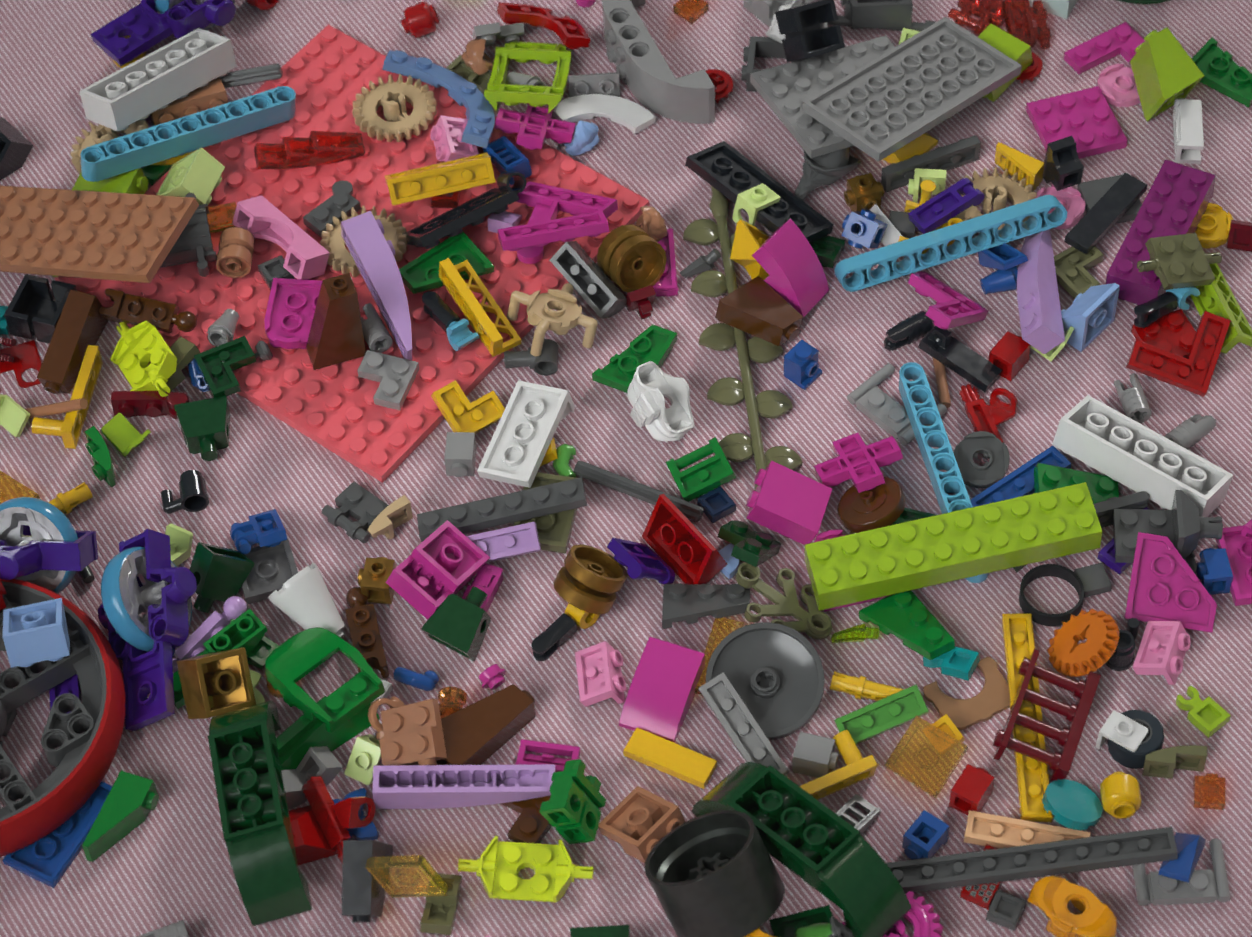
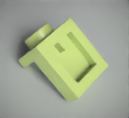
M915 168L914 179H909L908 194L913 195V202L918 203V193L921 194L922 192L920 184L924 180H931L936 184L932 195H938L944 191L947 170Z

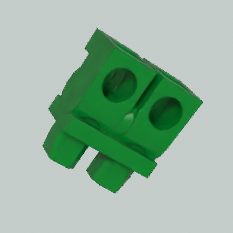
M580 759L566 761L563 771L553 772L550 800L542 802L539 810L543 817L553 827H556V831L569 845L595 841L601 817L600 808L604 807L606 799L599 792L601 782L597 777L584 775L586 765Z

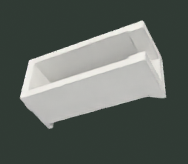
M1175 99L1172 114L1174 154H1176L1174 162L1201 164L1200 150L1204 149L1202 101Z

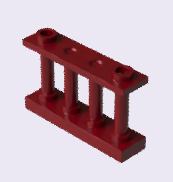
M1034 649L1029 659L1024 657L1018 670V674L1022 675L1017 693L1004 730H998L992 746L997 747L994 759L998 761L1005 749L1008 748L1049 765V769L1053 770L1050 782H1053L1054 780L1065 779L1070 771L1101 675L1090 671L1085 681L1079 680L1077 682L1035 665L1040 651ZM1031 676L1073 692V696L1077 697L1076 704L1071 703V705H1067L1028 689ZM1022 701H1028L1065 716V720L1069 721L1068 728L1063 727L1061 730L1019 713ZM1014 724L1057 740V744L1061 745L1060 752L1052 754L1010 737Z

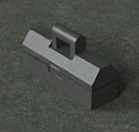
M576 241L565 242L550 259V262L573 285V288L600 318H610L627 305V298Z

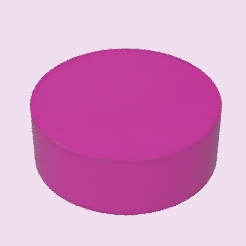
M533 245L523 247L517 251L518 259L526 264L537 263L544 255L543 246Z

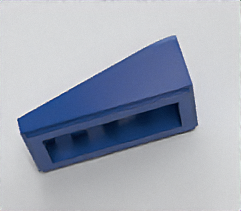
M505 136L489 143L487 149L483 148V151L489 154L491 162L500 173L504 171L519 172L525 178L532 175L529 159ZM513 176L510 178V185L514 184Z
M1007 243L978 252L980 265L987 268L1005 271L1028 261L1025 254Z

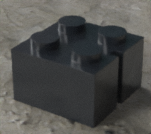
M816 0L775 12L780 35L785 34L786 38L782 40L787 62L803 60L845 48L840 25L821 29L819 25L839 20L834 0Z
M25 274L4 314L10 335L31 340L36 336L37 341L50 344L70 290L77 291L76 286L53 280L51 283L55 301H53L48 279Z

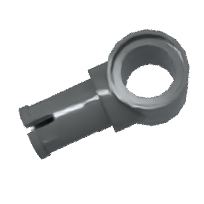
M544 339L540 356L531 355V347L525 351L504 352L506 369L530 367L537 374L545 376L552 375L558 370V344L553 340Z

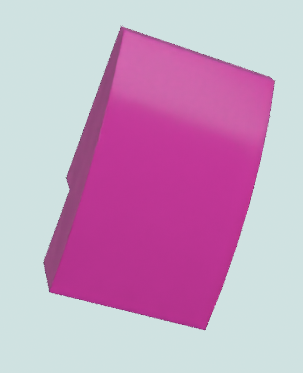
M791 218L780 226L752 254L754 259L769 274L764 281L797 310L803 318L829 291L824 270L815 251Z
M447 520L414 548L411 555L392 571L386 583L428 620L448 595H456L487 563L490 557Z
M649 637L632 679L620 716L619 726L634 731L637 727L675 743L695 697V688L705 668V653Z

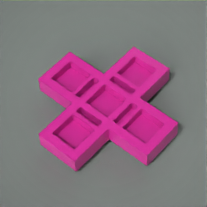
M528 104L526 113L500 108L496 117L495 128L509 134L518 133L516 144L522 145L526 149L534 150L537 148L542 149L545 138L559 144L571 143L576 123L552 119L554 109L548 114V106L532 107Z
M857 432L832 442L838 457L815 465L814 468L821 484L831 487L851 479L858 493L884 484L885 480L879 468L890 466L894 462L903 459V456L893 436L866 446Z

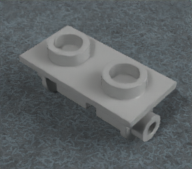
M619 72L568 76L569 97L586 94H604L620 97Z

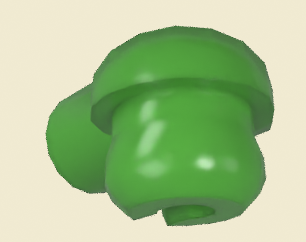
M562 444L556 449L557 459L553 460V468L560 476L576 478V474L568 465L569 461L574 459L573 455H576V449L572 445Z

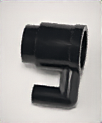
M188 470L180 475L179 491L181 498L173 501L171 490H163L161 492L163 511L166 514L182 509L189 512H197L205 509L209 504L205 480L201 472L197 470Z
M1129 619L1127 629L1119 630L1117 648L1111 658L1105 663L1110 669L1124 671L1132 666L1135 639L1140 624L1138 619Z

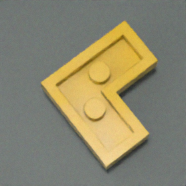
M456 380L433 392L431 395L453 432L476 434L499 421L505 410L494 390L470 403Z

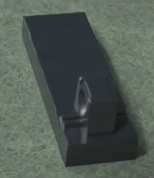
M934 326L920 341L918 348L940 361L983 392H986L1001 376L1002 370L952 337L951 331Z

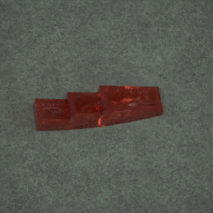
M310 131L309 138L283 137L281 144L256 143L254 154L257 169H292L337 163L364 156L365 149L361 133Z

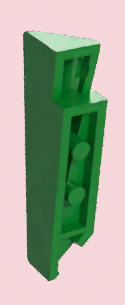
M324 696L321 700H319V701L317 702V704H318L319 702H321L323 699H325L326 696ZM371 704L332 733L326 731V724L321 720L316 719L312 722L302 715L276 738L281 770L296 769L310 747L327 746L332 752L372 726L368 718Z

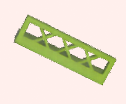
M1209 264L1215 280L1210 285L1194 286L1200 291V295L1195 297L1191 294L1192 301L1201 317L1204 311L1231 320L1220 352L1226 354L1239 342L1252 347V329L1218 264Z

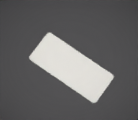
M875 204L869 211L877 214L876 219L888 224L881 243L884 246L897 243L899 236L902 235Z

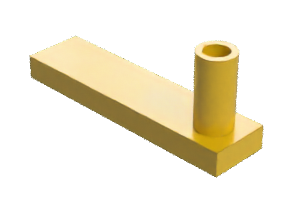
M87 346L70 399L85 398L88 402L87 408L66 412L64 420L34 417L31 426L33 434L61 436L65 448L76 449L103 364L99 346Z
M848 730L839 732L833 737L847 766L799 786L817 800L875 774L878 764L873 755L863 758Z

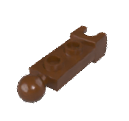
M114 289L105 290V294L110 297L114 304L109 308H99L100 316L106 320L118 323L125 322L132 325H138L147 320L157 330L168 333L172 332L174 325L183 332H190L197 325V319L193 313L183 311L177 314L179 307L176 304L125 294L123 291Z
M353 587L346 594V602L351 608L345 609L352 645L361 653L370 667L379 670L382 678L386 679L389 677V671L374 604L366 605L368 603L367 596L361 593L360 587Z

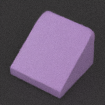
M507 211L495 215L492 213L487 219L488 231L498 233L497 229L518 226L522 215Z

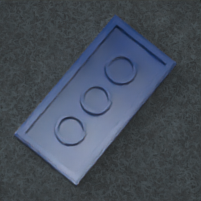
M101 781L96 791L86 803L66 822L33 844L7 854L2 860L3 863L54 888L82 850V845L112 786Z

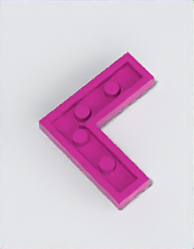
M1124 22L1064 52V60L1078 74L1119 54L1130 64L1131 59L1136 54L1135 49L1145 41L1127 22Z
M925 271L912 273L907 282L915 287V291L918 294L931 297L937 301L936 305L929 306L926 316L934 320L933 324L941 329L947 330L983 321L987 316V309Z

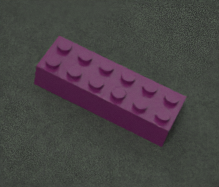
M1165 159L1107 273L1106 284L1116 283L1120 286L1118 299L1140 305L1166 292L1160 278L1154 271L1139 272V269H1137L1138 261L1150 260V254L1145 243L1149 238L1195 233L1197 225L1200 223L1202 215L1205 213L1207 205L1213 197L1216 175Z

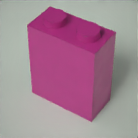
M771 460L765 470L759 469L755 477L754 484L757 485L756 491L753 490L747 500L746 506L750 508L746 518L803 545L809 544L819 532L832 488Z

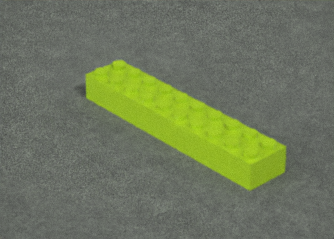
M1084 482L805 544V563L820 611L1098 549L1101 546L1103 531L1087 484Z

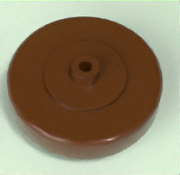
M884 477V484L858 493L854 485L851 486L841 497L837 508L844 527L851 532L859 533L886 527L895 522L902 514L906 504V498L899 483L892 478Z

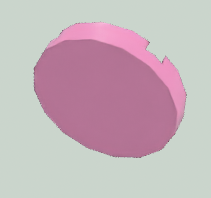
M1115 64L1101 71L1097 86L1100 87L1108 104L1117 107H1130L1140 103L1132 68L1124 67V64Z
M1052 184V187L1046 189L1043 187L1037 192L1036 198L1044 195L1055 196L1067 210L1066 221L1053 229L1071 228L1083 218L1086 203L1077 189L1068 187L1057 191ZM1052 208L1048 214L1052 213L1055 208Z

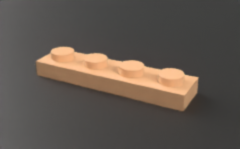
M969 810L964 843L986 846L987 844L1001 849L1090 837L1091 832Z

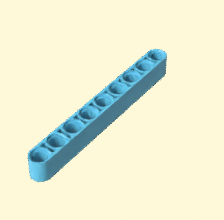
M287 86L277 87L83 149L80 154L82 177L89 182L101 181L197 150L201 147L204 148L288 121L295 116L296 93Z
M1044 195L844 259L836 265L834 274L846 291H858L1058 227L1066 221L1067 210L1055 196ZM1052 208H1055L1052 213L1048 214ZM1027 216H1030L1027 221L1023 222ZM1005 224L1002 229L998 230L1000 225ZM980 232L977 237L972 238L975 233ZM955 240L952 245L947 246L950 241ZM929 248L927 253L922 254L925 249ZM904 256L900 262H896L898 258ZM879 264L875 270H871L874 265ZM854 272L851 277L845 279L849 273Z
M908 362L899 371V392L941 512L945 514L972 508L973 506L925 371L918 363ZM989 573L965 579L972 583H981L987 579Z

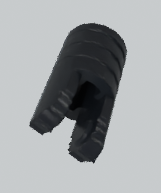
M920 311L904 321H900L898 325L886 332L887 337L884 339L885 348L889 351L896 350L925 337L933 328L931 319L926 316V312Z

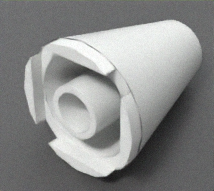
M314 562L287 580L278 592L275 590L268 596L269 600L304 630L319 627L327 629L339 637L344 635L341 629L345 625Z

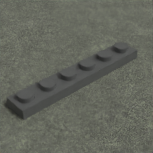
M582 477L417 514L420 540L423 542L447 520L464 534L587 506L584 482Z

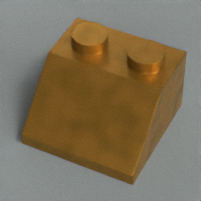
M245 647L177 661L188 719L210 718L256 705Z

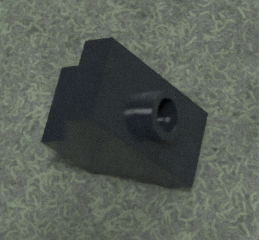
M1069 136L1048 143L1043 173L1045 182H1052L1057 191L1080 184L1084 166L1078 157L1076 142L1073 137Z

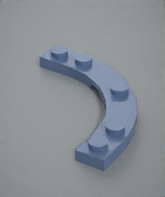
M389 50L382 70L407 77L411 75L412 78L420 79L422 82L436 88L441 86L446 88L449 92L448 95L460 106H465L467 125L461 142L487 149L493 133L495 114L491 104L484 97V94L476 88L477 86L456 73L432 63L428 58H416L407 55L403 51Z

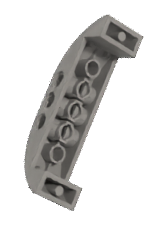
M602 0L603 35L607 48V57L610 63L614 62L616 72H619V79L625 81L634 97L654 113L668 119L694 124H710L715 122L714 84L705 69L675 78L634 8L646 4V1Z

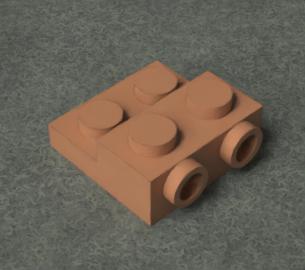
M428 699L380 711L384 739L379 740L383 766L437 765L436 761L447 758L438 699Z
M637 786L599 823L598 829L602 835L621 844L625 853L645 863L653 847L666 834L686 821L679 806Z

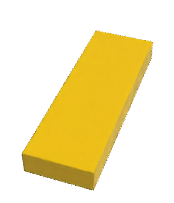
M637 727L623 750L624 756L702 789H705L717 767V760Z

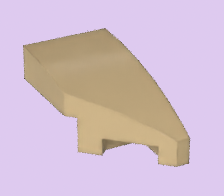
M403 495L387 506L369 526V534L374 538L378 535H385L387 539H393L394 529L413 519L411 502Z

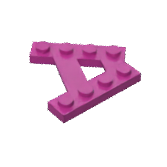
M529 181L526 183L525 189L517 194L519 200L515 201L535 207L528 224L497 229L498 239L503 251H518L523 247L533 245L545 246L550 242L556 241L569 242L578 237H597L602 233L609 232L607 218L618 210L617 199ZM559 211L572 215L571 217L556 219Z

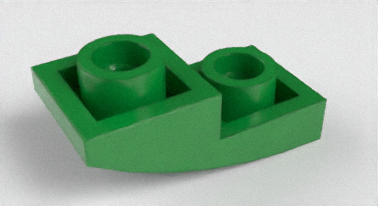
M92 426L84 431L88 442L85 444V447L92 456L94 463L92 471L100 481L104 479L110 487L116 485V479L109 450L101 434Z

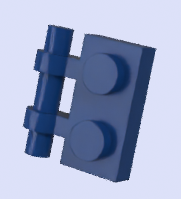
M276 509L248 516L249 521L234 523L230 530V536L234 541L236 549L243 554H248L251 551L252 545L257 543L260 547H274L279 545L281 541L288 540L286 530Z

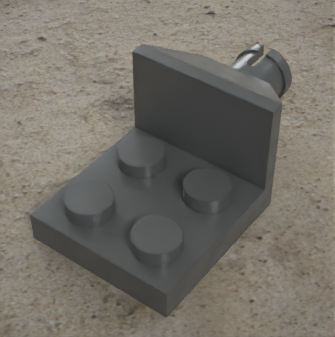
M1175 490L1171 510L1114 509L1115 562L1133 563L1138 532L1167 536L1183 559H1185L1197 548L1199 539H1222V516H1199V507L1182 490Z

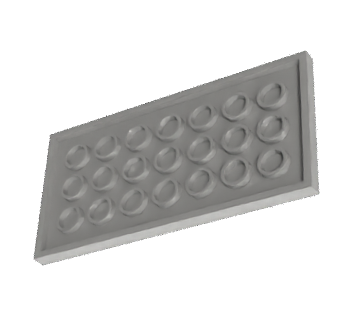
M944 17L803 101L802 110L879 162L1019 75L1022 65L947 17Z

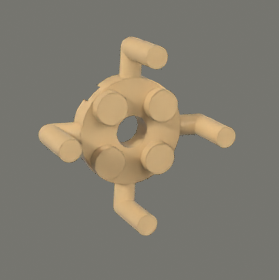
M566 283L561 290L548 289V293L540 294V290L531 295L520 291L512 292L507 318L512 321L517 320L520 304L527 305L528 323L537 326L532 341L531 355H541L547 330H551L557 335H566L570 329L578 324L586 327L582 342L583 347H593L598 322L594 318L581 314L582 307L576 304L577 299L572 295V284Z

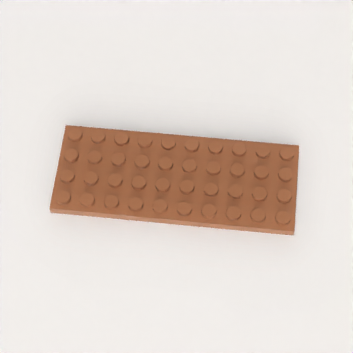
M0 186V271L151 283L199 204L194 197Z

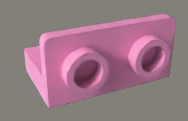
M440 116L436 125L432 127L431 140L434 142L436 158L439 160V163L479 154L477 146L461 142L467 125V119Z
M1181 621L1147 622L1132 667L1136 675H1164L1169 685L1176 684L1178 675L1183 670L1185 653L1189 650L1191 644L1190 636L1186 633Z
M606 641L575 652L580 702L587 707L612 697L618 704L624 703L626 683L621 672V666H623L621 653Z

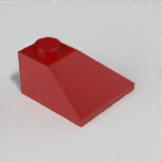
M310 805L289 811L298 866L338 854L337 849H331L328 841L325 839V835Z

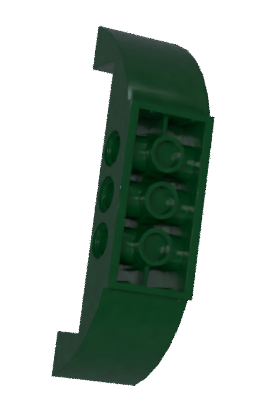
M267 701L212 717L208 736L223 837L241 898L253 926L312 910L308 883L297 863L275 731L281 730L277 704L274 701Z
M753 762L740 764L702 797L692 809V813L697 817L725 810L739 811L747 814L753 820L768 853L843 910L845 926L852 931L853 937H882L912 909L897 878L874 848L861 836L860 831L771 765L767 767Z

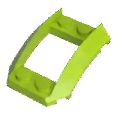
M511 41L506 43L505 47H496L493 69L487 84V90L484 91V97L496 111H498L501 102L508 106L529 103L532 107H542L548 104L549 114L561 101L565 92L572 51L566 50V47L562 44ZM510 59H515L519 63L540 60V63L552 64L558 61L552 87L506 84Z

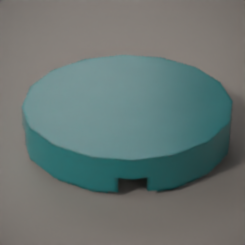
M1054 780L1047 786L1042 797L1046 812L1048 813L1050 810L1055 815L1053 819L1057 823L1070 829L1087 830L1089 826L1094 827L1097 825L1103 812L1101 801L1097 795L1087 786L1073 780Z

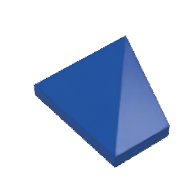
M1175 833L1178 859L1163 861L1159 869V875L1189 882L1205 847L1206 840L1200 835Z

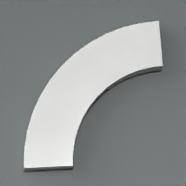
M586 94L563 99L554 107L553 116L557 120L572 123L580 120L594 119L595 117L610 118V121L627 127L634 134L656 123V116L643 106L625 98L604 94Z

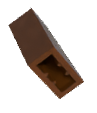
M757 276L720 299L715 318L725 324L780 346L788 340L793 341L800 334L803 316L760 276Z

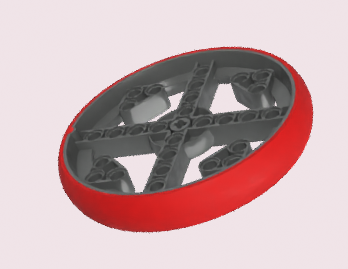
M0 579L7 593L3 596L6 608L0 610V651H6L2 637L3 610L62 598L70 640V656H65L58 661L46 660L36 662L29 667H10L0 673V738L6 727L8 713L75 674L78 675L81 685L82 703L77 696L71 693L59 695L54 700L41 738V745L48 763L57 768L34 790L29 788L0 745V800L5 806L0 809V857L33 844L66 822L86 803L96 791L111 766L122 736L125 720V688L121 668L109 641L97 624L84 611L63 596L50 589L18 579Z

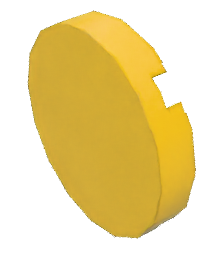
M1208 203L1207 209L1202 215V219L1195 231L1202 248L1205 249L1217 248L1228 241L1230 224L1233 218L1229 212L1227 214L1223 207L1218 204Z

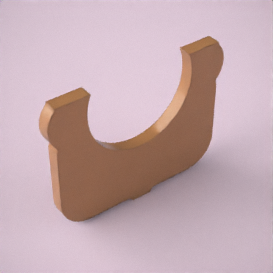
M990 657L981 659L977 665L984 675L985 685L981 692L972 698H952L941 691L937 681L923 687L925 699L933 703L941 717L947 714L958 730H964L981 721L985 722L991 719L993 715L1010 708L1008 683L999 670H997L998 665L996 661Z

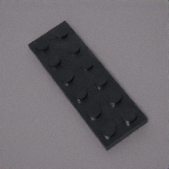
M725 141L687 157L685 166L734 204H736L738 194L762 183L781 197L780 202L758 211L756 220L770 232L774 233L791 218L809 243L832 233L833 223Z

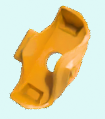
M1056 876L1044 877L1033 885L1028 902L1036 905L1049 918L1046 930L1056 937L1116 936L1117 922L1114 913L1087 888ZM1071 901L1073 906L1083 913L1079 915L1072 914L1067 908V903Z

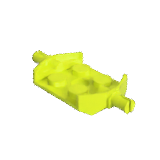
M147 320L130 329L127 323L120 322V326L117 325L116 329L120 333L121 338L110 357V361L118 365L133 388L130 391H158L160 396H168L166 392L170 394L171 390L166 383L176 372V356L157 328Z
M494 836L481 854L480 859L459 858L458 872H476L491 899L558 902L565 895L571 882L575 881V878L593 880L594 866H575V864H572L562 840H559V845L503 842L498 840V836ZM524 868H531L535 872L534 876L530 879H522L518 876V873Z

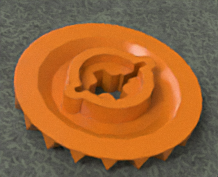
M1093 608L1089 612L1081 610L1078 616L1071 614L1068 622L1061 621L1062 627L1061 629L1054 630L1055 637L1049 639L1051 646L1047 649L1050 655L1049 661L1059 673L1069 677L1084 676L1089 674L1090 671L1098 670L1111 658L1118 645L1119 628L1110 614H1106L1103 610L1096 611ZM1087 639L1085 643H1080L1078 645L1079 640Z

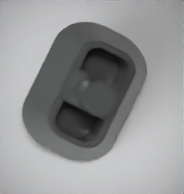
M258 341L255 346L257 350L255 358L260 357L263 361L271 360L272 353L269 346L264 341Z

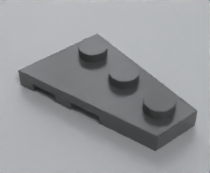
M664 584L662 629L672 628V623L686 620L687 624L697 623L700 617L711 615L717 619L745 613L746 607L750 603V588L744 589L739 584Z

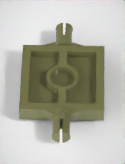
M1196 233L1149 238L1145 243L1150 254V260L1138 261L1137 269H1139V272L1154 271L1160 278L1164 290L1210 285L1215 280L1209 264L1221 263L1222 256L1220 252L1205 253Z

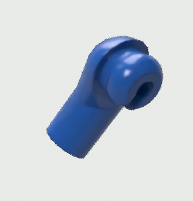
M194 358L188 363L191 384L202 392H208L210 390Z
M397 667L393 674L395 681L424 691L433 690L436 687L435 684L439 681L438 675L431 670L426 671L423 675L403 667Z

